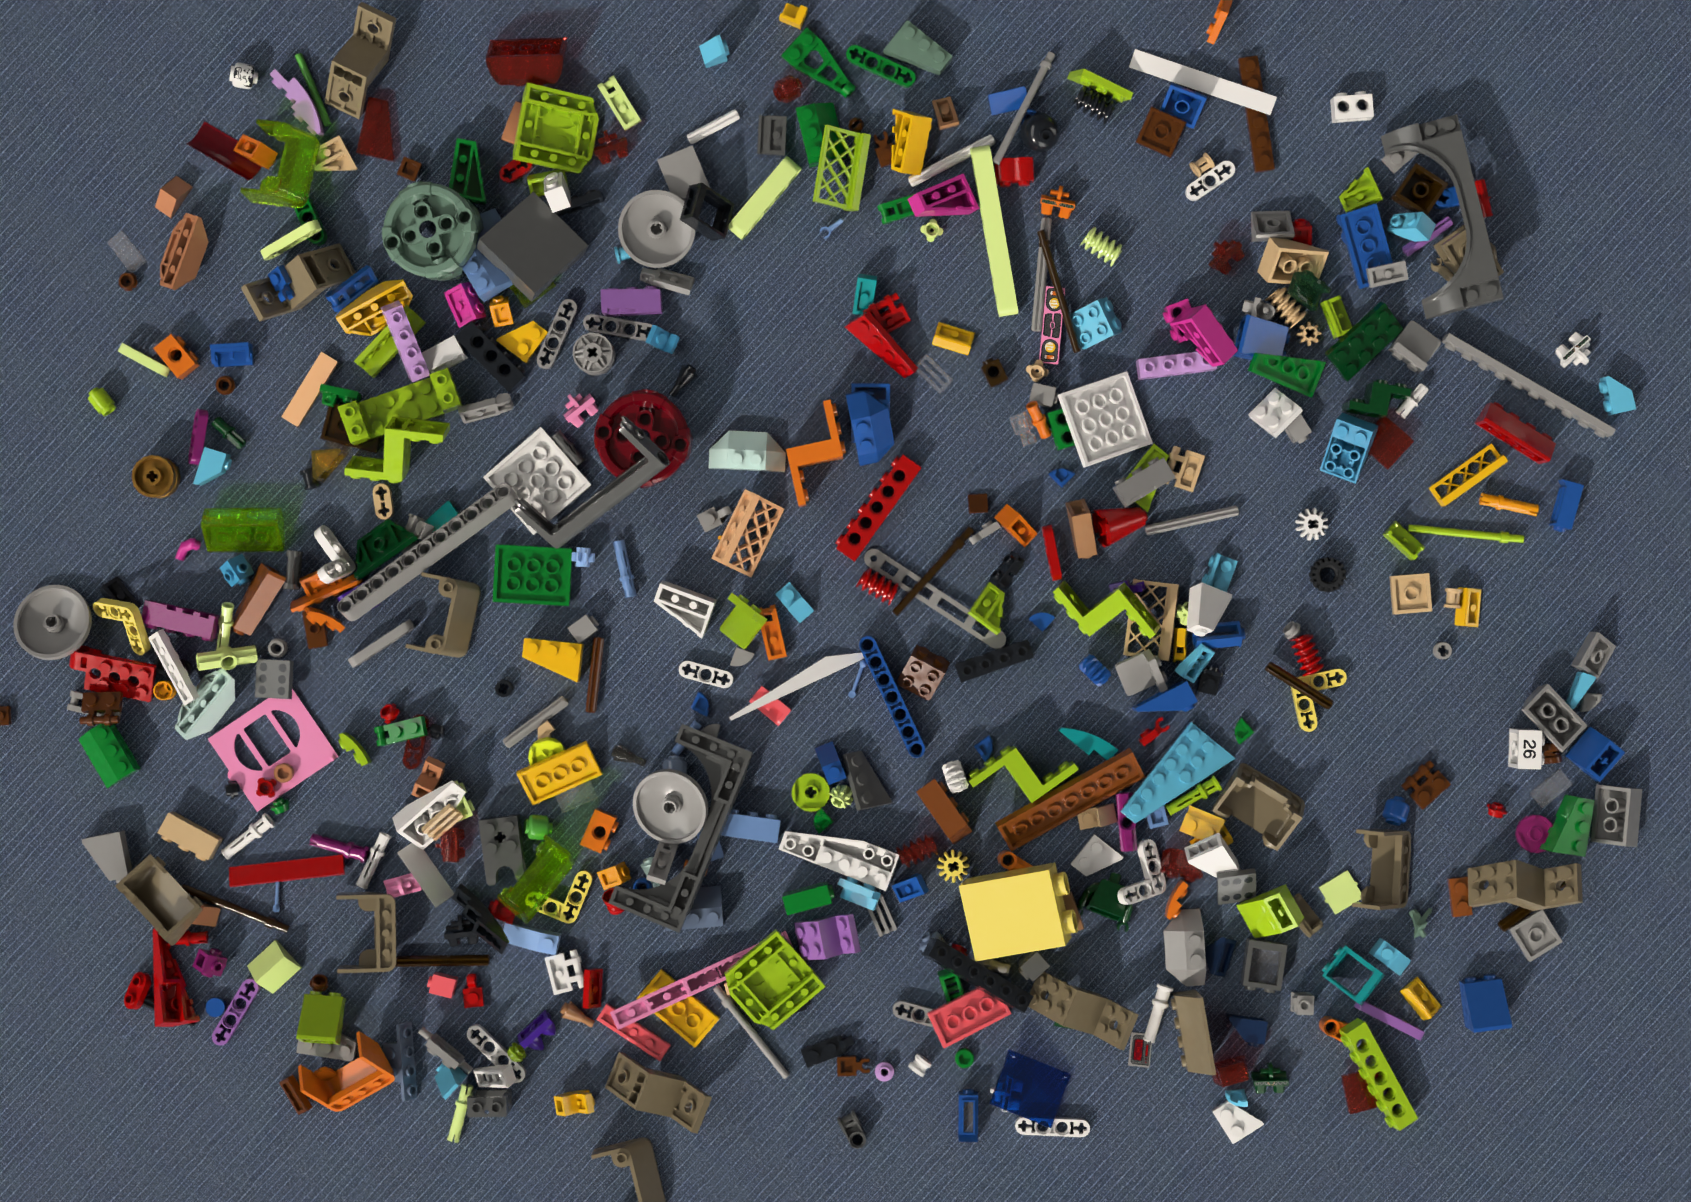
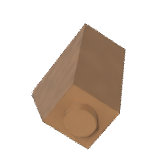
M1080 499L1066 502L1068 519L1078 559H1088L1093 555H1097L1091 513L1085 500Z

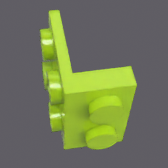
M731 593L727 599L736 606L720 626V631L738 646L745 649L768 619L760 614L762 610L756 605L752 604L750 606L748 604L749 600L741 594L736 596Z

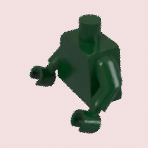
M1112 872L1109 880L1101 879L1100 882H1094L1087 887L1080 896L1078 904H1076L1077 908L1081 909L1080 916L1083 914L1084 906H1086L1085 910L1118 921L1116 923L1118 931L1121 925H1125L1124 931L1127 932L1129 930L1127 922L1130 920L1133 905H1123L1118 900V891L1125 887L1119 885L1122 876Z

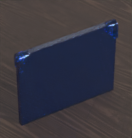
M1009 1049L989 1104L1051 1128L1071 1074Z

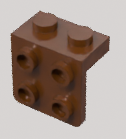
M916 644L897 680V684L925 700H930L944 677L950 662L944 657L938 656L927 648Z

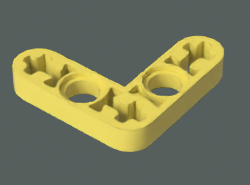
M100 598L93 603V610L99 617L123 621L131 647L137 655H143L151 649L141 613L135 604L107 598Z
M1331 669L1297 678L1319 691L1343 685L1346 682L1347 675L1341 669ZM1335 672L1342 675L1338 683L1336 680H1330V685H1328V679L1325 674L1328 673V677L1335 676ZM1316 676H1321L1324 680L1323 685L1320 687H1316L1313 683ZM1291 687L1299 726L1302 730L1311 732L1317 727L1313 700L1307 696L1297 697L1296 694H1300V692ZM1301 699H1307L1309 702V707L1305 710L1299 707ZM1311 711V715H1307L1308 719L1313 721V724H1310V728L1303 725V722H1306L1305 715L1301 716V713Z
M582 870L576 874L565 902L538 891H531L525 897V904L530 909L564 923H573L580 913L592 884V874L587 870ZM584 874L587 875L586 878L589 880V882L583 884L582 888H586L585 891L574 887L575 884L577 886L580 885L581 879H579V876ZM575 891L580 892L582 895V899L579 902H574L571 899V894ZM534 895H536V899L541 902L543 901V898H545L546 901L544 902L542 909L539 908V906L541 905L539 903H535L534 905H532L529 897H533ZM548 902H554L557 905L555 912L547 911L546 905ZM568 902L574 906H579L578 909L573 908L572 914L574 918L571 917L570 919H566L567 915L564 914L571 907V905H567Z

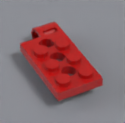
M81 645L79 649L70 654L69 667L86 672L84 689L96 692L121 691L123 697L146 702L152 701L157 665L101 654L102 650L92 649L85 645ZM92 669H98L101 672V675H94L92 673ZM112 672L118 673L119 676H120V679H119V680L113 679V678L111 677V673H112ZM130 676L137 677L139 679V683H132L130 680Z

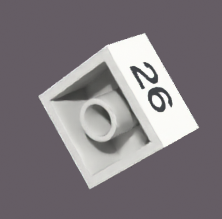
M1509 728L1508 767L1541 769V765H1544L1542 746L1545 744V736L1541 730Z

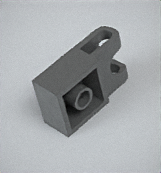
M520 814L479 820L487 884L492 886L498 882V872L503 866L510 867L513 870L517 881H526L527 871ZM500 832L506 836L503 841H500L497 837Z

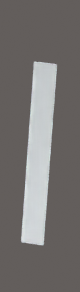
M1135 49L1129 68L1271 115L1277 98L1276 96Z

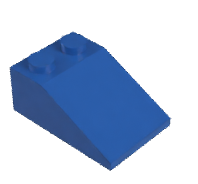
M1181 680L1168 687V690L1162 693L1159 692L1132 706V709L1137 712L1181 710L1187 712L1195 707L1194 704L1198 701L1188 682Z

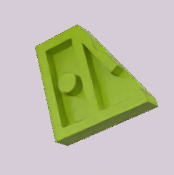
M1369 167L1365 168L1363 175L1358 180L1355 179L1350 184V187L1339 196L1345 213L1383 200Z
M989 582L968 611L970 616L995 635L1001 632L999 627L1000 618L1003 614L1002 604L1005 593Z

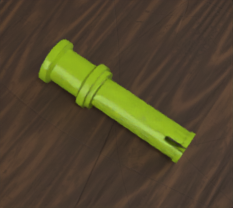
M1214 775L1211 776V779L1205 783L1197 784L1196 789L1166 804L1165 807L1169 814L1172 816V814L1199 799H1207L1208 795L1217 790L1221 791L1222 788Z

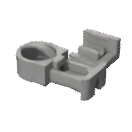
M411 513L408 514L410 517L405 527L407 531L414 533L421 540L432 534L433 525L425 523L423 518ZM416 541L410 544L405 549H403L401 552L406 553L408 550L415 546Z

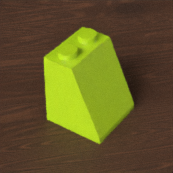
M310 991V994H304L296 1036L297 1040L307 1043L340 1045L346 1000L344 997H341V993L330 992L329 996L322 995V992Z

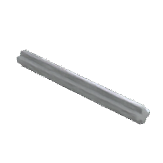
M1042 218L1040 230H1045L1047 240H1050L1052 219ZM1039 247L1031 326V330L1034 332H1041L1048 267L1042 247Z

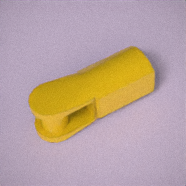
M1174 628L1173 662L1183 661L1186 658L1187 630L1186 628ZM1177 647H1183V653H1177Z

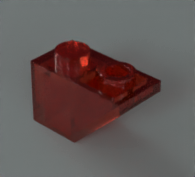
M1173 848L1163 850L1160 873L1167 874L1166 877L1177 879L1178 877H1183L1184 881L1195 882L1203 878L1201 870L1188 863L1185 851Z

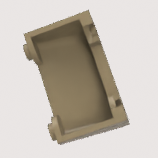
M1241 763L1215 802L1212 811L1220 818H1229L1230 815L1236 817L1260 832L1266 847L1278 851L1302 820L1305 802L1298 795L1253 767Z
M150 854L117 883L115 887L152 924L160 936L173 946L202 912L201 906L203 903L196 896L192 898L164 868L166 864L159 856L154 858Z

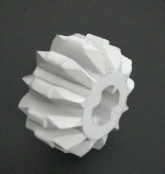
M1313 508L1311 512L1309 509H1305V515L1303 513L1298 514L1302 520H1295V523L1301 524V527L1296 528V531L1303 530L1300 537H1304L1307 534V540L1310 541L1312 535L1315 540L1319 539L1318 534L1321 536L1325 535L1322 529H1328V525H1323V522L1328 521V518L1321 519L1324 512L1320 511L1317 514V509ZM1314 520L1315 524L1313 525H1316L1315 528H1309L1308 525L1310 524H1308V521Z
M959 760L950 761L943 765L942 770L952 793L961 792L968 788L969 784Z

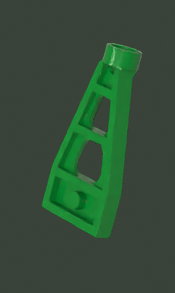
M807 27L781 55L795 70L839 92L845 98H848L856 88L846 78L821 39ZM812 51H818L823 58V64L818 69H813L804 62ZM827 66H831L837 73V77L833 81H829L821 75V72Z

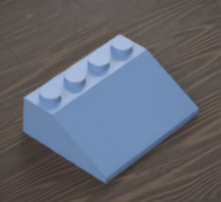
M495 208L480 214L484 229L478 234L477 244L479 239L501 220ZM476 244L472 256L463 266V271L479 298L486 302L514 284L503 271L495 267L477 249Z

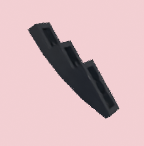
M461 883L456 888L452 899L464 908L462 915L474 924L472 931L500 954H503L509 940L502 927L477 896Z

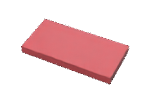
M978 988L927 1013L943 1048L1012 1014L1007 1005Z

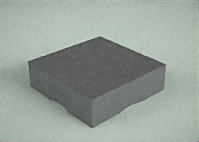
M534 192L486 232L477 244V249L495 267L503 271L531 302L548 288L558 275L567 271L585 255L588 245L555 212L552 213L551 208Z

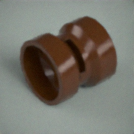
M1545 743L1542 746L1544 764L1562 762L1559 749L1553 743Z

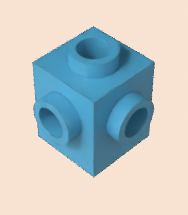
M243 554L227 560L220 567L225 580L231 587L237 584L239 586L245 585L250 581L249 577L254 574L251 565Z

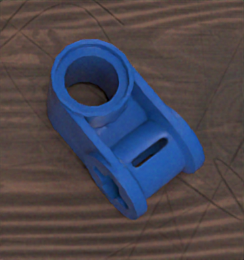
M1452 186L1445 189L1439 197L1440 199L1443 198L1444 202L1437 200L1433 208L1441 210L1460 206L1455 187Z

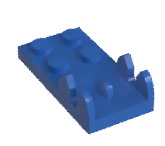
M1377 203L1336 216V221L1343 231L1341 238L1347 245L1358 289L1369 286L1366 268L1393 262Z

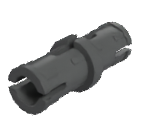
M561 430L551 437L576 467L585 460L574 447L575 444L571 443Z

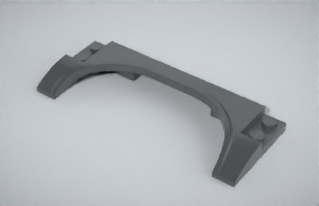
M1457 114L1423 124L1415 123L1381 136L1385 155L1400 151L1417 152L1430 157L1444 168L1454 184L1466 229V251L1459 269L1441 289L1421 300L1426 320L1503 300L1499 276Z
M684 724L681 725L675 742L689 749L701 761L708 774L712 794L710 811L695 849L683 870L673 879L666 882L665 885L649 889H630L616 885L609 900L611 905L678 933L681 932L686 917L693 906L753 755V752Z

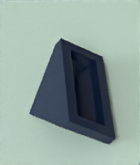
M1222 937L1205 947V958L1211 974L1225 977L1237 942L1236 940Z

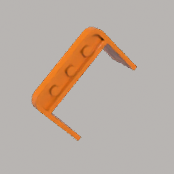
M360 1031L356 1033L359 1058L334 1071L328 1067H320L312 1072L303 1065L298 1066L300 1091L328 1109L339 1112L394 1082V1071L379 1043Z

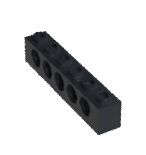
M930 938L922 953L926 958L1017 1012L1025 1013L1034 997L939 939Z

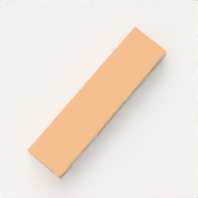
M321 352L281 417L299 427L319 396L320 385L326 384L339 362Z

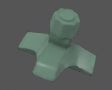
M1428 908L1422 917L1416 909L1409 912L1415 928L1414 938L1420 935L1422 938L1426 937L1427 934L1424 930L1427 925L1426 919L1432 913L1431 908Z

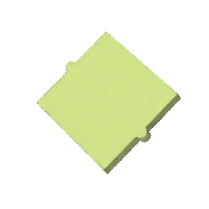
M1348 870L1319 886L1320 891L1325 897V902L1329 904L1335 915L1351 906L1352 903L1361 900V891L1357 886L1358 883L1353 880Z

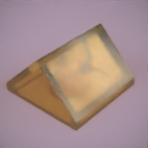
M341 449L311 450L313 478L324 482L349 453Z

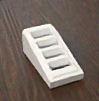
M511 1064L480 1067L473 1070L478 1087L509 1088L516 1082Z

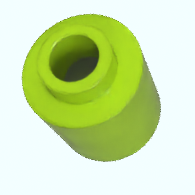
M96 387L89 392L88 400L99 414L105 417L116 409L115 402L104 388L99 389Z

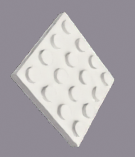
M1127 371L1057 395L1083 468L1153 444Z
M542 427L536 430L483 477L493 489L501 483H507L517 494L519 500L521 498L526 500L549 521L555 518L591 486V483ZM512 507L510 508L515 513V515L522 521V523L528 528V530L533 535H535L537 532L531 526L527 525L523 521V519L513 510Z

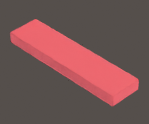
M607 1003L596 1020L658 1061H661L671 1044L638 1022L617 1030L610 1014L616 1008Z

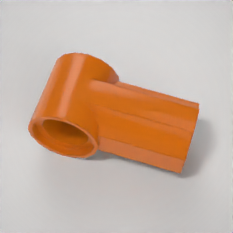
M1003 850L998 855L999 864L1009 871L1032 867V865L1009 850ZM1005 855H1011L1012 861L1009 864L1003 863Z

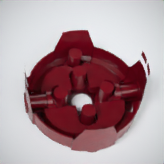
M647 389L632 391V393L626 394L612 402L603 414H600L594 432L595 449H597L604 466L614 476H620L645 457L619 431L622 416L627 417L637 427L647 430L651 437L650 440L667 455L670 465L639 488H649L670 478L689 459L692 449L691 430L688 428L681 411L658 391Z

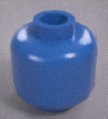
M1394 796L1393 799L1386 800L1382 816L1386 819V823L1400 826L1407 821L1410 806L1405 802L1404 798Z

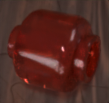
M787 75L775 82L773 93L779 102L782 101L787 104L801 96V88L803 86L799 78Z

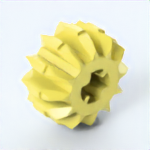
M954 849L951 850V856H948V853L945 851L944 856L946 859L938 858L943 863L937 865L938 869H943L939 872V875L942 876L946 873L945 881H948L949 877L952 876L951 880L955 883V876H958L961 881L963 878L960 874H968L963 869L970 867L968 863H963L968 858L964 856L960 859L961 851L956 856ZM954 861L957 862L958 868H954L952 871L949 870L950 866L948 864H953Z

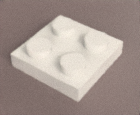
M1274 388L1248 415L1250 419L1277 438L1303 410L1278 389Z

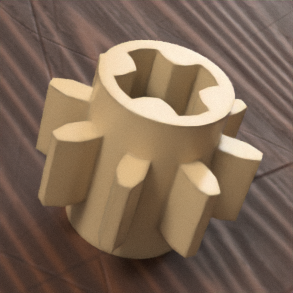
M1307 322L1306 328L1303 325L1299 326L1302 331L1297 333L1296 336H1300V344L1307 342V346H1311V341L1314 343L1319 342L1316 337L1322 333L1317 331L1318 325L1313 327L1310 322ZM1310 330L1312 332L1311 337L1307 338L1306 334Z

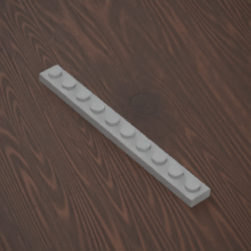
M1450 333L1444 335L1441 342L1450 351L1455 352L1456 350L1462 353L1461 357L1468 361L1474 360L1479 363L1478 367L1486 371H1493L1495 373L1494 376L1501 380L1507 379L1512 382L1511 385L1514 388L1524 389L1530 397L1545 401L1544 404L1547 407L1559 409L1562 411L1561 414L1563 416L1578 420L1577 423L1584 428L1590 427L1595 430L1594 433L1599 437L1605 438L1614 434L1616 429L1454 335Z

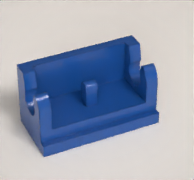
M249 342L210 344L211 362L214 364V367L254 365L253 345Z

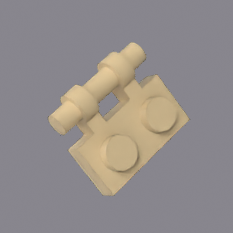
M1173 446L1172 452H1169L1168 465L1176 477L1174 478L1176 479L1174 487L1193 492L1205 456L1186 450L1183 457L1179 455L1181 448ZM1176 461L1182 463L1179 473L1173 471Z

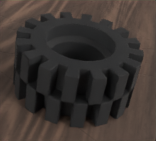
M1334 558L1318 559L1310 568V582L1319 591L1332 592L1338 590L1344 584L1343 581L1346 580L1344 565ZM1325 567L1332 568L1335 573V577L1331 582H1325L1321 578V571Z

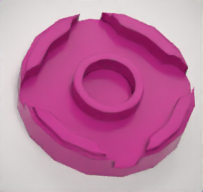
M1532 814L1524 817L1516 827L1515 836L1518 844L1528 852L1540 853L1546 851L1539 848L1542 843H1545L1549 835L1547 832L1553 824L1541 815Z

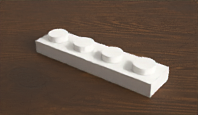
M164 629L155 632L148 639L185 706L200 696Z

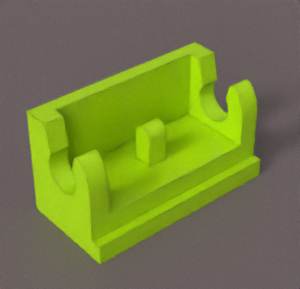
M1340 295L1320 303L1334 339L1345 335L1352 328Z
M1396 520L1382 534L1409 560H1415L1419 552L1425 549Z

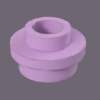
M881 1062L875 1068V1075L880 1081H889L894 1075V1068L888 1062ZM887 1069L888 1074L882 1075L881 1070Z

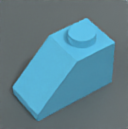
M204 447L193 484L202 486L225 474L232 463L231 455Z
M1379 938L1369 951V954L1399 976L1411 962L1409 958L1382 938Z

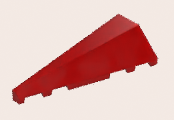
M154 928L155 1027H174L198 1022L200 1017L195 1014L192 1007L194 1004L193 1000L189 999L185 990L186 983L176 959L172 958L169 951L171 947L168 946V943Z

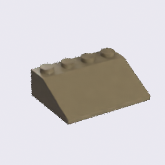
M1196 989L1173 993V998L1170 1001L1172 1010H1176L1177 1017L1174 1018V1024L1180 1033V1036L1177 1037L1179 1048L1183 1050V1055L1180 1056L1182 1067H1185L1188 1072L1216 1075L1203 997Z

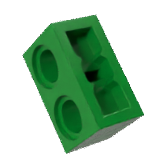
M1062 409L1046 414L1057 451L1075 446L1074 440L1070 443L1063 440V434L1071 432L1067 423L1060 424L1057 421V416L1064 414Z

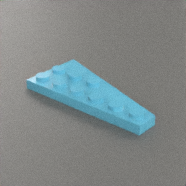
M1189 722L1120 812L1133 823H1137L1235 758L1196 725Z

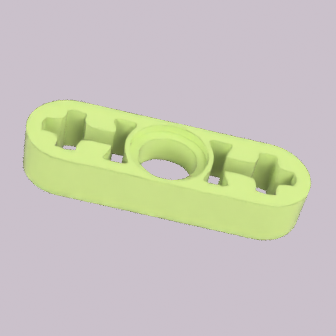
M121 343L118 352L164 377H167L171 371L164 364L124 343Z

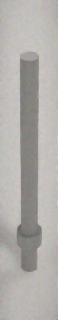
M719 984L715 986L713 990L722 1000L721 1004L729 1009L783 1079H786L790 1075L789 1072L735 1006L731 996H727Z

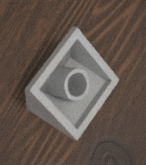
M1290 211L1251 212L1252 242L1268 241L1269 237L1289 240L1294 238L1295 232Z
M1589 632L1571 666L1595 676L1598 680L1616 646L1602 634Z

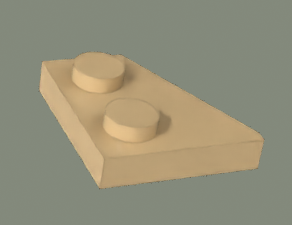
M340 135L306 153L316 172L358 169Z

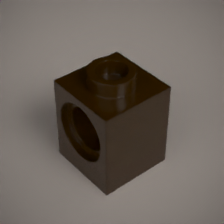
M993 358L982 362L984 366L980 370L990 389L1008 380L999 359L993 360ZM991 367L997 368L998 376L991 377L988 374V369Z

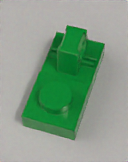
M321 384L319 389L322 393V404L330 407L335 406L337 398L343 399L342 402L349 403L355 400L360 402L362 396L358 391Z

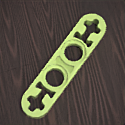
M312 220L263 248L260 251L263 259L270 260L318 233L322 228L318 220Z

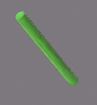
M302 53L296 54L295 58L325 127L329 126L332 123Z

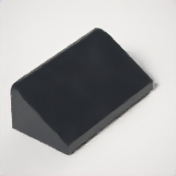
M118 576L101 586L100 592L105 598L130 602L140 608L138 602Z

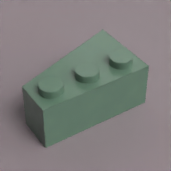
M908 20L883 50V55L912 64L939 76L950 64L953 57Z

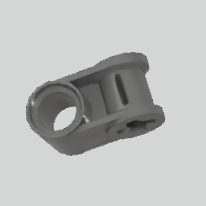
M851 1110L850 1114L842 1118L838 1117V1124L850 1145L855 1149L862 1148L866 1143V1133L855 1110ZM859 1134L863 1137V1141L855 1143L852 1137Z

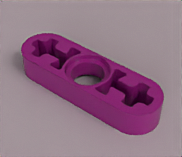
M196 410L188 455L189 464L199 465L208 422V410Z

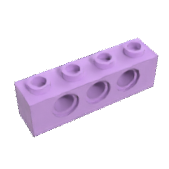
M398 300L380 307L410 380L415 382L429 376V370L402 304Z
M1198 352L1143 358L1136 361L1138 380L1208 372L1217 369V366L1212 367Z

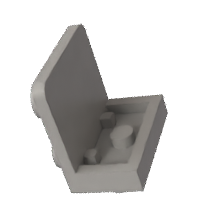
M1410 321L1388 350L1394 358L1405 362L1411 371L1420 373L1428 366L1427 362L1441 345V341L1415 321Z
M1150 649L1115 665L1125 693L1128 696L1134 695L1153 685H1156L1161 693L1168 690L1166 686L1168 679L1164 671L1161 672L1159 669L1162 664L1157 655L1153 656Z

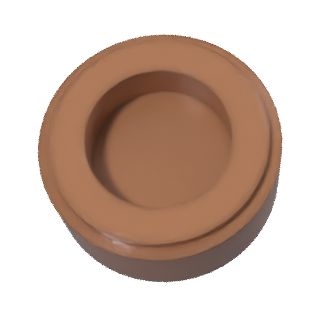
M287 763L279 764L274 769V777L281 783L290 781L294 776L293 767Z

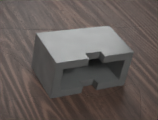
M1039 951L1028 952L1018 961V970L1026 980L1030 978L1032 981H1035L1050 967L1048 961Z

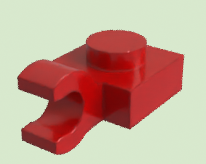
M1163 717L1156 719L1154 728L1151 730L1147 728L1139 734L1141 737L1137 740L1142 746H1146L1158 737L1159 734L1170 728L1169 725H1166L1164 728L1159 726Z
M476 973L468 974L466 976L468 987L463 988L464 1008L482 1007L485 1005L483 986H477Z

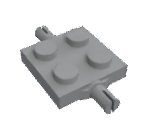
M424 1027L420 1029L418 1033L426 1039L427 1043L425 1046L428 1047L427 1051L433 1056H439L446 1067L449 1069L453 1068L454 1070L460 1067L468 1074L472 1071L473 1067L465 1062V1057L437 1033L431 1034Z

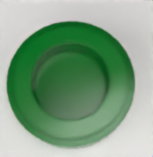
M961 1048L955 1054V1062L961 1068H968L974 1062V1055L970 1049Z

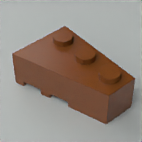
M933 779L916 791V793L950 841L956 844L973 832L967 824L969 819L964 812H958L956 807L959 805L954 798H948L945 793L948 790L942 781L938 783L936 779Z

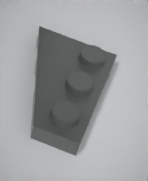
M862 751L842 755L857 811L893 803Z

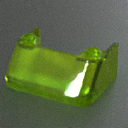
M257 119L256 123L267 135L274 136L280 142H285L277 177L268 176L262 180L259 190L241 188V193L251 203L291 208L303 207L307 203L320 148L319 140L315 135L286 122Z
M546 834L543 837L545 842H540L536 848L537 857L513 887H505L497 895L499 901L526 924L532 920L574 865L571 853Z

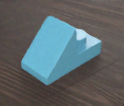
M790 582L775 594L799 623L814 612L812 607Z

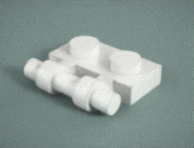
M577 949L569 951L570 959L565 958L564 952L545 957L554 995L572 991L573 982H577L579 988L584 987V973L580 964L582 960L581 956H578ZM569 965L574 967L575 975L573 976L569 974Z

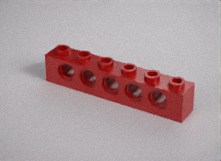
M902 455L901 458L897 456L891 464L893 466L891 472H885L880 479L882 482L881 486L878 489L875 487L870 493L869 497L871 500L868 504H862L858 510L860 514L856 520L852 519L846 528L849 531L845 536L841 534L835 542L838 545L836 549L854 562L921 470L919 465L905 455ZM896 471H902L905 474L903 481H896L894 479ZM887 486L892 487L894 490V494L891 497H886L883 494V489ZM874 502L882 504L883 509L881 512L876 513L872 510L871 506ZM869 518L872 522L871 526L863 528L860 524L861 519ZM852 533L860 535L859 543L852 544L849 537Z

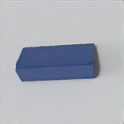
M1022 86L989 94L987 98L991 115L994 116L1019 110L1027 95L1026 87Z

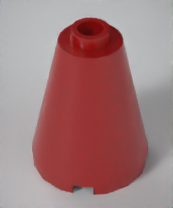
M1140 507L1097 509L1092 514L1093 529L1095 533H1099L1100 538L1097 540L1103 547H1108L1146 525L1148 520L1146 511Z

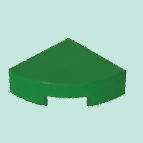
M1242 717L1236 723L1234 730L1235 738L1239 745L1254 733Z
M822 808L819 809L814 817V827L819 834L834 822Z

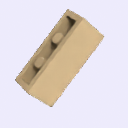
M174 811L167 814L157 832L162 835L161 838L163 840L179 844L178 847L186 852L192 851L196 854L195 857L202 861L213 859L224 839Z

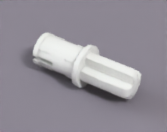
M1420 383L1411 393V396L1406 398L1395 412L1398 415L1401 414V417L1405 419L1415 406L1418 407V402L1429 389Z

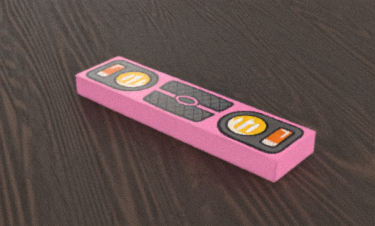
M1046 286L1039 360H1042L1043 364L1058 365L1063 316L1054 287Z

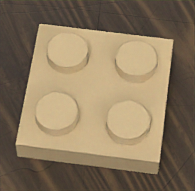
M1429 573L1389 576L1392 614L1432 611Z

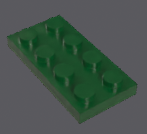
M1380 301L1325 352V355L1342 378L1348 382L1404 329L1387 305Z

